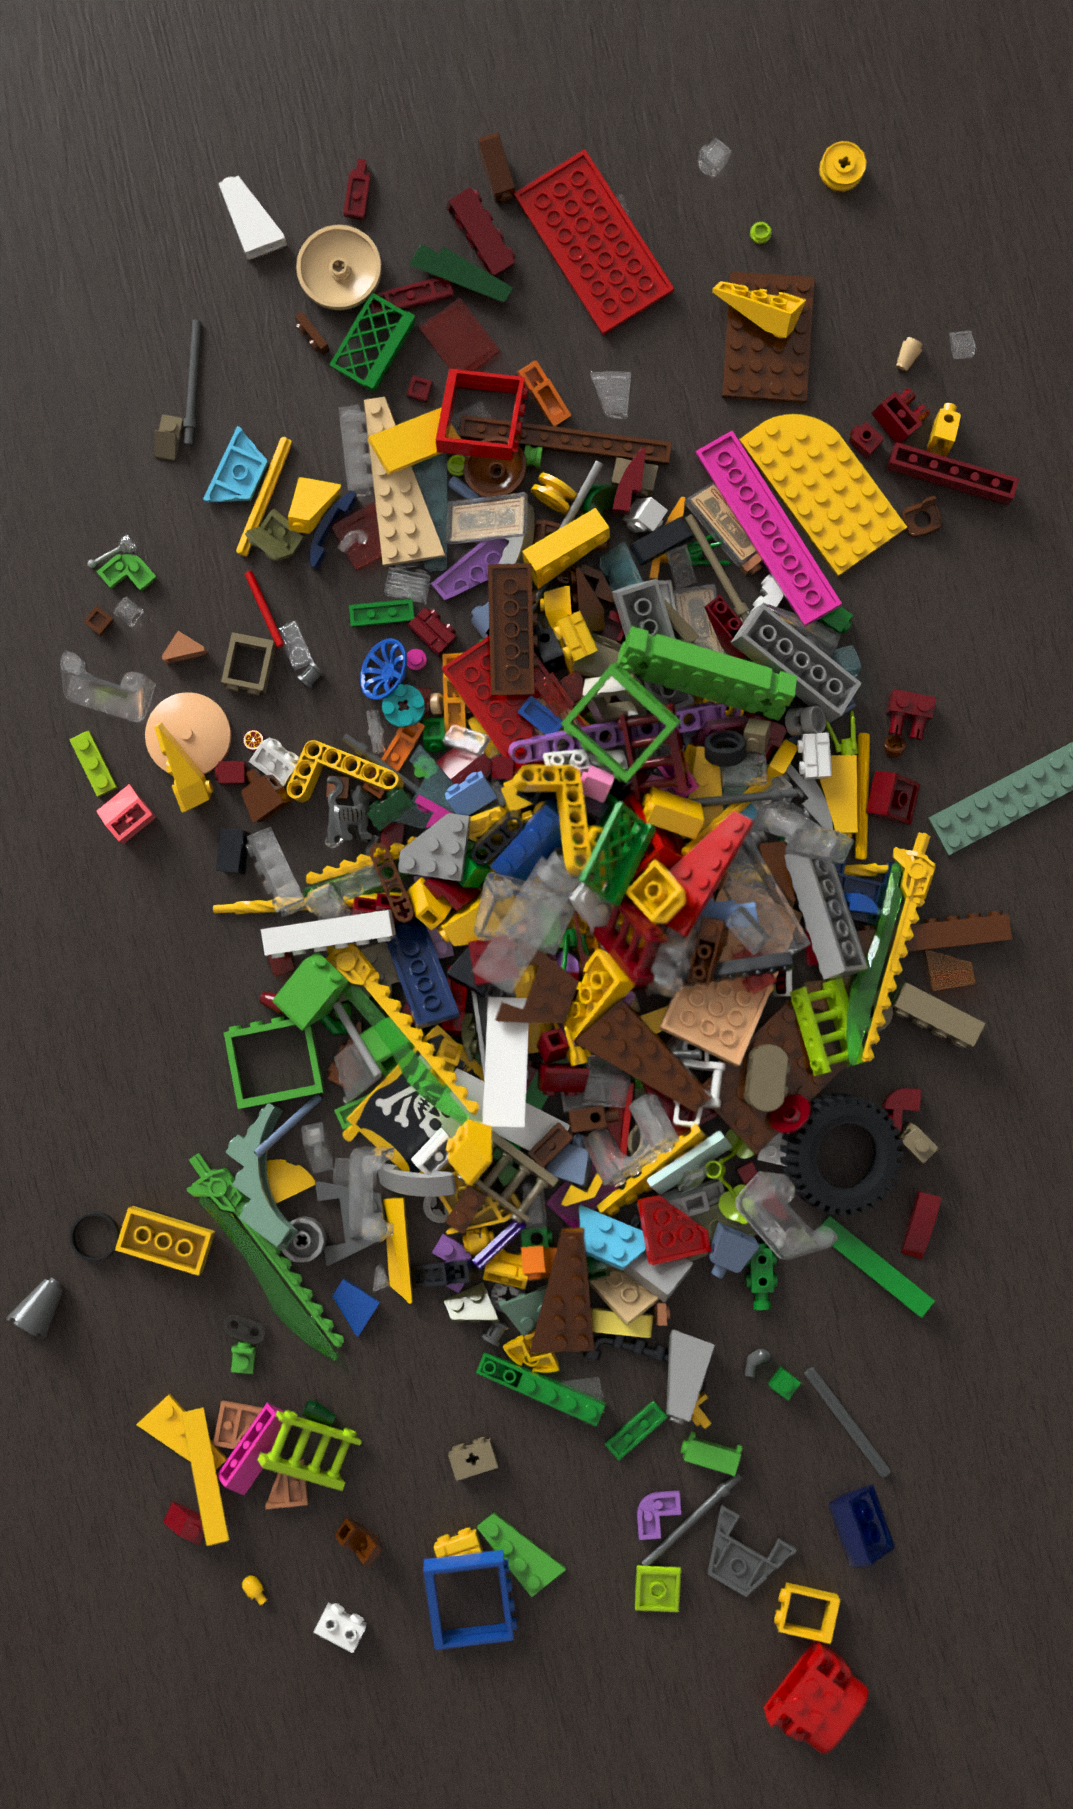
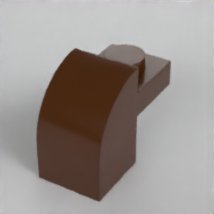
M347 1517L334 1535L343 1548L354 1552L363 1565L371 1567L382 1551L381 1546L378 1544L380 1540L371 1531Z

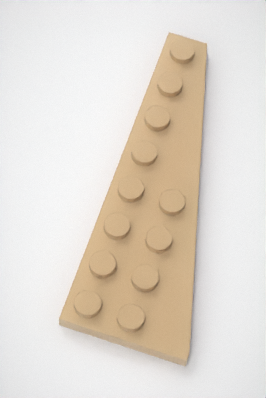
M385 397L364 400L368 437L396 426ZM369 444L383 565L386 567L446 557L412 466L388 475Z

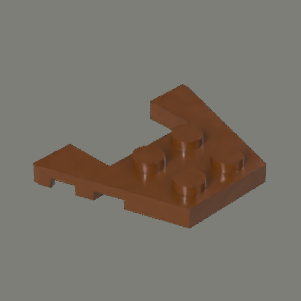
M523 940L517 958L537 965L536 974L523 1009L501 1002L495 1021L564 1023L579 981L529 941Z

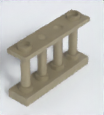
M492 1130V1149L496 1147L500 1150L502 1157L483 1183L477 1179L473 1185L511 1213L510 1217L519 1224L522 1222L526 1224L530 1218L525 1213L541 1191L547 1187L553 1188L559 1179ZM513 1160L520 1165L518 1167L519 1171L499 1196L490 1187L508 1162ZM531 1173L537 1178V1183L517 1209L507 1201L526 1175L529 1176ZM460 1175L457 1176L458 1179L467 1184Z

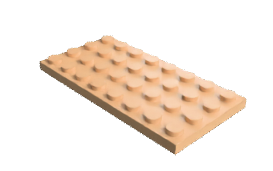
M728 877L724 887L718 891L714 902L734 900L735 904L756 902L759 925L730 927L719 962L787 952L803 913L794 909H788L786 905ZM695 948L690 955L686 967L691 966ZM778 972L774 974L765 973L761 976L752 975L747 978L739 977L734 980L726 979L721 982L713 981L710 982L708 987L700 984L690 987L681 986L675 990L659 1029L738 1067L743 1059Z

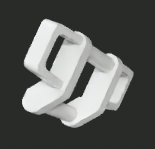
M683 1041L682 1050H687V1044L689 1043ZM704 1051V1062L690 1059L679 1060L688 1070L690 1068L714 1071L711 1088L712 1098L698 1109L695 1122L678 1119L680 1103L674 1100L673 1123L675 1125L692 1127L695 1124L699 1125L703 1108H720L721 1100H719L725 1063L709 1062V1053Z

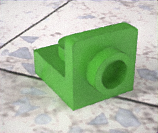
M238 1342V1345L232 1347L231 1372L253 1374L256 1346H251L250 1342Z

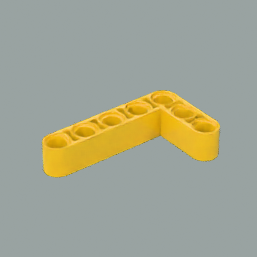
M312 740L307 742L303 748L287 785V793L298 802L308 801L323 767L387 792L395 787L398 790L403 788L404 782L392 770L319 741ZM319 748L318 755L313 756L314 749ZM335 755H338L337 762L331 764L332 758ZM357 762V768L354 771H350V766ZM311 767L310 774L304 776V771ZM372 770H376L375 777L369 779V773ZM395 777L394 785L388 786L389 779ZM302 787V793L296 796V790Z
M527 765L522 767L513 778V784L517 790L522 792H556L565 867L569 874L574 876L580 875L591 856L580 771L571 765ZM523 776H526L529 779V782L525 781L523 779ZM544 776H547L550 782L545 780ZM565 776H568L571 782L566 780ZM567 796L571 797L574 803L570 802ZM570 817L576 821V824L570 820ZM572 838L576 839L579 845L575 844ZM575 859L580 861L582 866L577 865Z

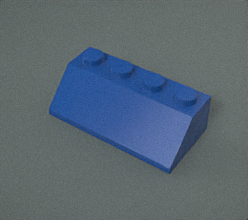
M549 797L522 827V831L494 857L490 867L506 881L527 887L538 875V869L548 860L554 849L557 847L563 848L557 803ZM570 817V820L575 824V820Z

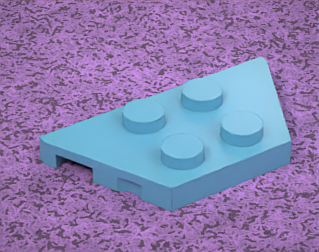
M238 426L203 498L207 503L251 501L268 465L267 459Z
M582 1205L579 1206V1228H584L587 1256L623 1270L646 1250L643 1231Z

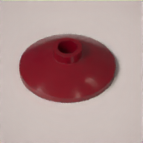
M798 1094L784 1097L782 1105L770 1113L772 1127L777 1132L783 1134L799 1130L810 1117L811 1106L809 1101L804 1096Z

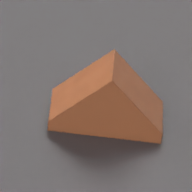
M178 631L163 653L162 659L168 664L208 655L204 646Z

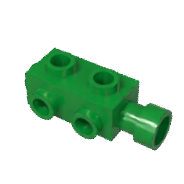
M758 1243L759 1248L745 1265L749 1266L750 1274L745 1276L746 1288H750V1292L755 1293V1300L753 1301L754 1310H771V1300L768 1298V1293L774 1292V1287H777V1274H773V1265H776V1252H772V1248L767 1247L766 1243ZM761 1255L765 1256L766 1259L763 1264L758 1262V1258ZM760 1278L766 1279L765 1285L761 1286L759 1284Z

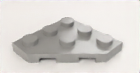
M446 814L401 850L398 872L463 881L471 816Z

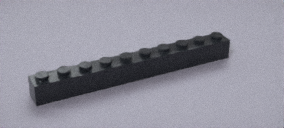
M791 951L718 962L710 982H721L726 979L734 980L739 977L747 978L752 975L761 976L765 973L774 974L778 971H790L794 969ZM690 967L654 972L657 990L677 989L681 986L690 987L697 983L687 981Z

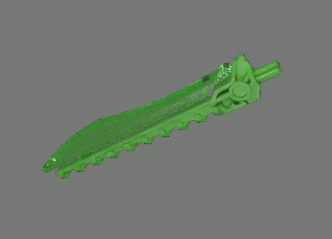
M200 1153L193 1156L189 1161L201 1178L194 1182L191 1187H188L187 1191L192 1196L199 1197V1204L206 1209L244 1256L261 1284L273 1311L307 1344L332 1360H337L338 1354L315 1324H319L337 1348H340L344 1343L343 1336L331 1331L334 1327L333 1320L321 1316L323 1312L322 1305L311 1302L313 1297L312 1290L301 1287L302 1276L290 1271L292 1266L291 1260L279 1255L282 1249L276 1247L239 1218L243 1206L250 1200L232 1185L235 1178L229 1169L211 1170ZM220 1209L232 1211L236 1214V1216L239 1218V1220L242 1222V1224L245 1226V1228L248 1230V1232L251 1234L254 1240L258 1243V1245L261 1247V1249L264 1251V1253L267 1255V1257L270 1259V1261L273 1263V1265L276 1267V1269L279 1271V1273L282 1275V1277L285 1279L288 1285L292 1288V1290L295 1292V1294L298 1296V1298L310 1312V1314L312 1315L311 1317L308 1316V1314L305 1312V1310L302 1308V1306L299 1304V1302L296 1300V1298L293 1296V1294L290 1292L287 1286L283 1283V1281L280 1279V1277L277 1275V1273L274 1271V1269L271 1267V1265L268 1263V1261L265 1259V1257L262 1255V1253L259 1251V1249L256 1247L253 1241L249 1238V1236L246 1234V1232L243 1230V1228L240 1226V1224L237 1222L234 1216L231 1213L220 1211Z

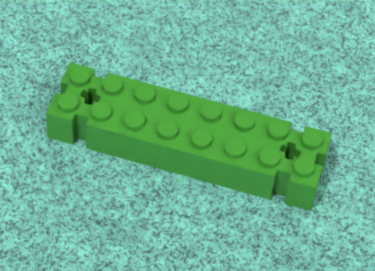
M634 626L631 627L627 634L626 642H623L618 653L617 663L628 673L640 675L641 680L682 691L689 695L702 697L709 701L722 703L729 707L739 708L750 713L760 711L763 712V716L770 719L780 720L786 706H789L795 697L796 675L783 671L777 674L772 672L773 668L660 634H656L654 637L648 635L647 630Z

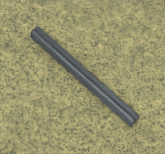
M810 1367L807 1369L804 1375L882 1478L888 1476L891 1473L889 1467L815 1368Z

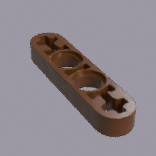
M376 843L370 848L371 860L394 916L399 922L408 923L414 917V909L389 849L383 843ZM377 848L385 850V853H383L384 860L386 862L390 859V863H384L380 867L377 866V864H381L380 858L378 856L374 857V854L377 853ZM386 867L394 870V875L390 879L382 877V870ZM394 887H399L402 890V895L398 899H393L390 896V891ZM404 899L407 901L403 903L406 910L410 909L406 919L398 915L401 913L399 905L396 907L393 905L394 903L402 902Z

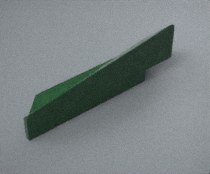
M421 243L410 261V265L501 302H505L513 290V287L444 246L440 253H437Z

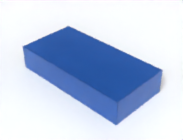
M532 695L517 712L543 734L558 732L562 727L561 723L563 721Z

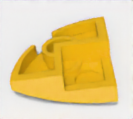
M283 1159L267 1161L268 1181L276 1203L315 1185L316 1181L313 1176L301 1165L298 1164L296 1166Z
M535 1329L524 1337L520 1335L503 1345L506 1354L519 1366H522L524 1363L527 1366L533 1367L532 1371L539 1373L560 1371L555 1352L529 1353Z

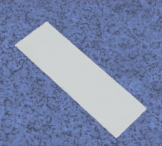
M488 997L483 1124L489 1126L524 1127L529 1022L495 1021V1017L501 1002L523 1009L527 998Z
M456 1068L454 1072L457 1076L455 1085L467 1088L469 1095H467L466 1099L479 1103L480 1109L476 1115H473L449 1086L445 1089L438 1105L467 1120L483 1123L484 1081ZM525 1102L524 1127L492 1126V1130L501 1137L530 1151L558 1122L567 1131L571 1125Z

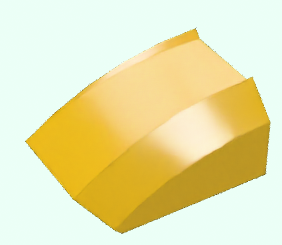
M654 860L648 869L625 892L653 923H667L685 904L684 889L668 869L657 860Z

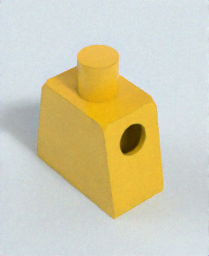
M946 403L944 408L939 410L933 423L926 451L947 457L955 442L961 414L956 412L957 406L955 404Z

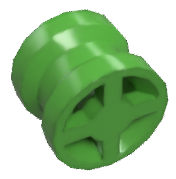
M525 445L524 455L527 467L534 465L536 468H540L543 447L532 448L530 445Z

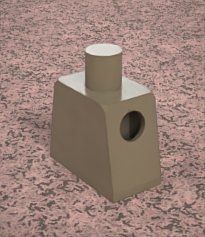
M908 1121L902 1126L900 1134L895 1135V1137L902 1139L903 1145L901 1146L921 1166L939 1149L916 1125Z

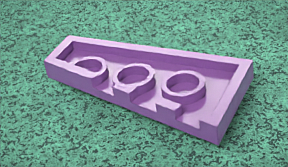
M502 536L485 538L431 583V586L445 601L487 581L488 564H499L503 550L508 543Z

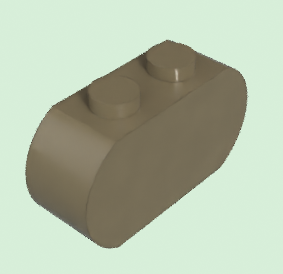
M762 1044L754 1047L748 1054L744 1099L754 1109L761 1111L775 1110L782 1105L784 1097H787L788 1085L785 1082L786 1075L788 1076L790 1073V1063L786 1053L780 1047Z

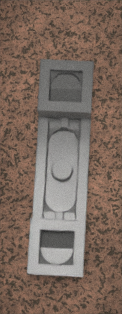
M377 1164L380 1184L391 1191L422 1197L446 1196L457 1192L454 1174L451 1172L434 1170L429 1175L400 1171L397 1165Z

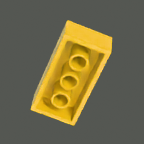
M132 1206L127 1210L115 1250L199 1276L203 1273L215 1231Z

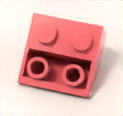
M130 784L96 811L105 826L123 844L157 817Z

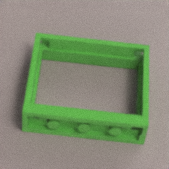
M616 662L610 665L561 724L565 727L564 731L569 736H575L581 742L580 745L588 752L591 751L597 756L596 760L602 766H608L613 771L612 774L616 779L626 783L633 778L682 721ZM611 676L666 725V728L628 771L573 722Z
M277 1017L271 1019L272 1023L263 1025V1021L250 1023L248 1028L242 1029L241 1025L229 1027V1031L224 1032L238 1109L325 1092L313 1024L305 1029L315 1085L244 1099L233 1037L294 1026L296 1024L291 1019L284 1020V1017Z

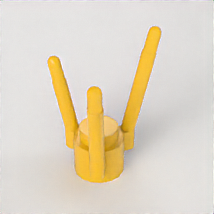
M553 1023L555 1029L560 1028L558 1023ZM565 1027L566 1037L570 1046L567 1052L568 1062L570 1061L571 1066L587 1063V1057L591 1056V1052L587 1049L583 1050L581 1046L575 1047L569 1028Z

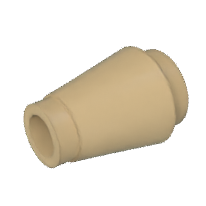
M907 337L906 341H903L896 367L908 371L921 353L923 344L914 338Z

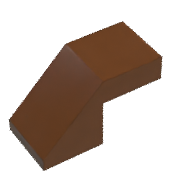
M582 564L580 570L586 580L597 583L594 593L600 603L613 607L614 598L603 572Z

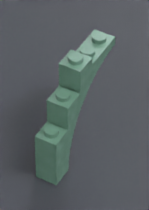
M268 1103L260 1110L259 1117L255 1123L248 1128L247 1135L244 1137L237 1134L229 1142L225 1153L244 1166L236 1174L235 1181L232 1184L251 1199L243 1206L239 1218L276 1247L287 1249L298 1230L283 1216L271 1193L267 1176L268 1150L260 1158L254 1153V1150L272 1135L274 1127L283 1112L279 1107Z

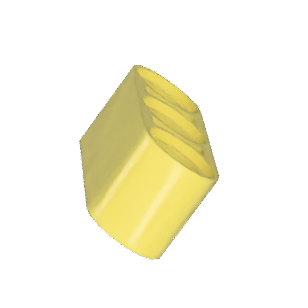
M591 1308L594 1332L651 1338L654 1315L643 1313L626 1326L612 1309Z

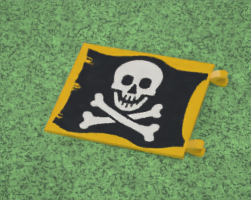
M438 1024L422 1039L423 1042L434 1044L435 1051L433 1056H436L443 1038L456 1042ZM414 1047L346 1118L352 1125L342 1135L347 1142H351L360 1131L402 1171L424 1174L411 1160L413 1156L440 1128L453 1138L458 1128L462 1127L467 1119L438 1105L446 1088L426 1081L431 1065ZM463 1049L458 1066L454 1068L453 1073L458 1068L484 1081L483 1067L475 1059L473 1062L469 1061L466 1051Z

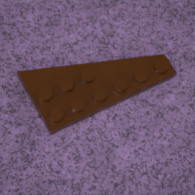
M563 1228L561 1231L529 1353L595 1350L584 1228Z

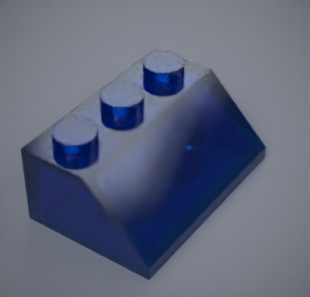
M874 1485L840 1495L828 1503L850 1567L871 1566L895 1548Z

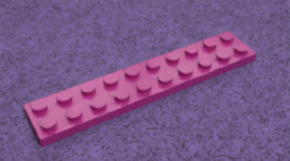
M733 430L697 450L696 456L802 625L806 627L841 607L842 602Z

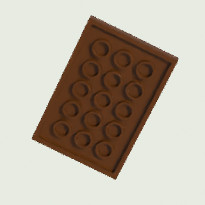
M730 272L729 283L746 286L748 291L765 289L767 294L779 296V292L805 299L806 302L794 330L786 338H778L773 336L772 333L766 332L728 304L722 398L794 403L807 402L815 277Z
M787 1000L753 1033L738 1067L726 1061L724 1062L725 1071H722L719 1095L721 1105L720 1108H711L756 1155L779 1132L770 1123L771 1111L754 1109L744 1099L748 1054L754 1047L762 1044L780 1047L786 1053L790 1063V1073L788 1076L786 1075L785 1082L788 1085L787 1096L792 1094L802 1095L809 1102L848 1064L847 1061L829 1065L831 1072L814 1076L794 1006L790 1000ZM830 1043L823 1044L827 1057L839 1054ZM713 1074L702 1084L710 1094Z

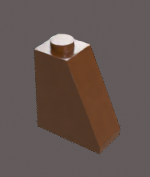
M499 132L478 138L479 156L495 202L509 201L514 196L515 187Z

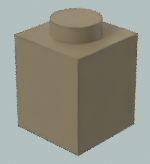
M749 718L743 736L746 740V751L765 753L770 740L771 721Z

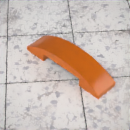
M419 722L414 726L399 728L381 759L399 772L426 726ZM372 770L369 779L375 777L376 770ZM393 778L389 779L388 786L393 782ZM364 783L362 788L380 799L386 792L367 783Z

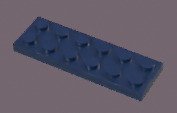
M414 917L408 923L394 922L396 935L390 936L391 941H385L417 1030L458 1018V1008L426 925L417 917Z

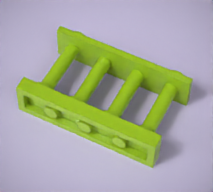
M842 978L823 983L824 990L808 993L806 987L789 992L814 1076L831 1072L829 1065L847 1061V1067L863 1063V1046ZM826 998L830 1011L814 1015L811 1002ZM833 1019L836 1032L820 1036L817 1023ZM839 1040L842 1053L827 1057L823 1044Z
M285 1410V1413L277 1411L276 1416L283 1424L272 1452L268 1454L260 1453L257 1460L260 1465L265 1469L342 1491L345 1481L340 1477L339 1471L350 1443L361 1445L362 1441L356 1435L357 1433L348 1428H345L343 1431L297 1417L296 1413ZM291 1425L301 1427L303 1429L292 1457L288 1460L282 1459L280 1453ZM311 1431L321 1433L323 1435L312 1463L308 1464V1466L301 1464L300 1459ZM334 1437L342 1440L332 1468L326 1472L321 1470L319 1466L330 1438Z

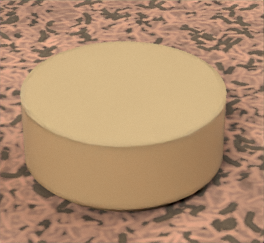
M432 693L430 696V708L433 715L444 712L443 696L441 693Z

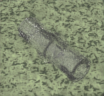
M379 710L365 712L369 726L367 733L371 737L373 753H385L386 749L383 738L385 732L384 728L381 727Z

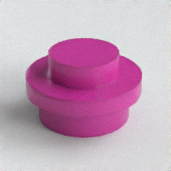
M412 649L407 653V666L410 669L420 670L426 665L427 657L422 650Z

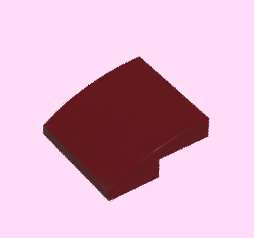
M430 877L423 883L437 900L444 896L456 911L481 893L478 888L462 887L456 880Z

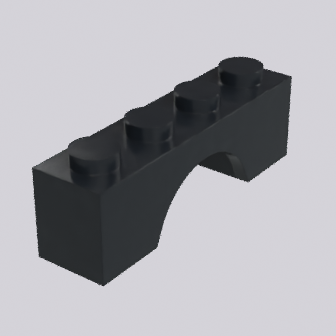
M524 776L523 779L529 782V779ZM544 776L545 780L550 782V779ZM518 790L516 793L517 796L535 805L547 801L549 797L557 803L556 792H522ZM583 795L587 827H599L610 804L605 801L602 803ZM567 796L568 800L574 803L572 798Z

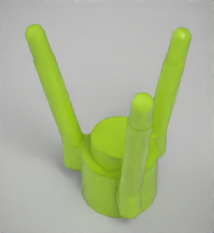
M850 711L851 737L841 739L842 744H839L829 721L826 720V728L835 745L836 752H841V755L859 754L854 711Z

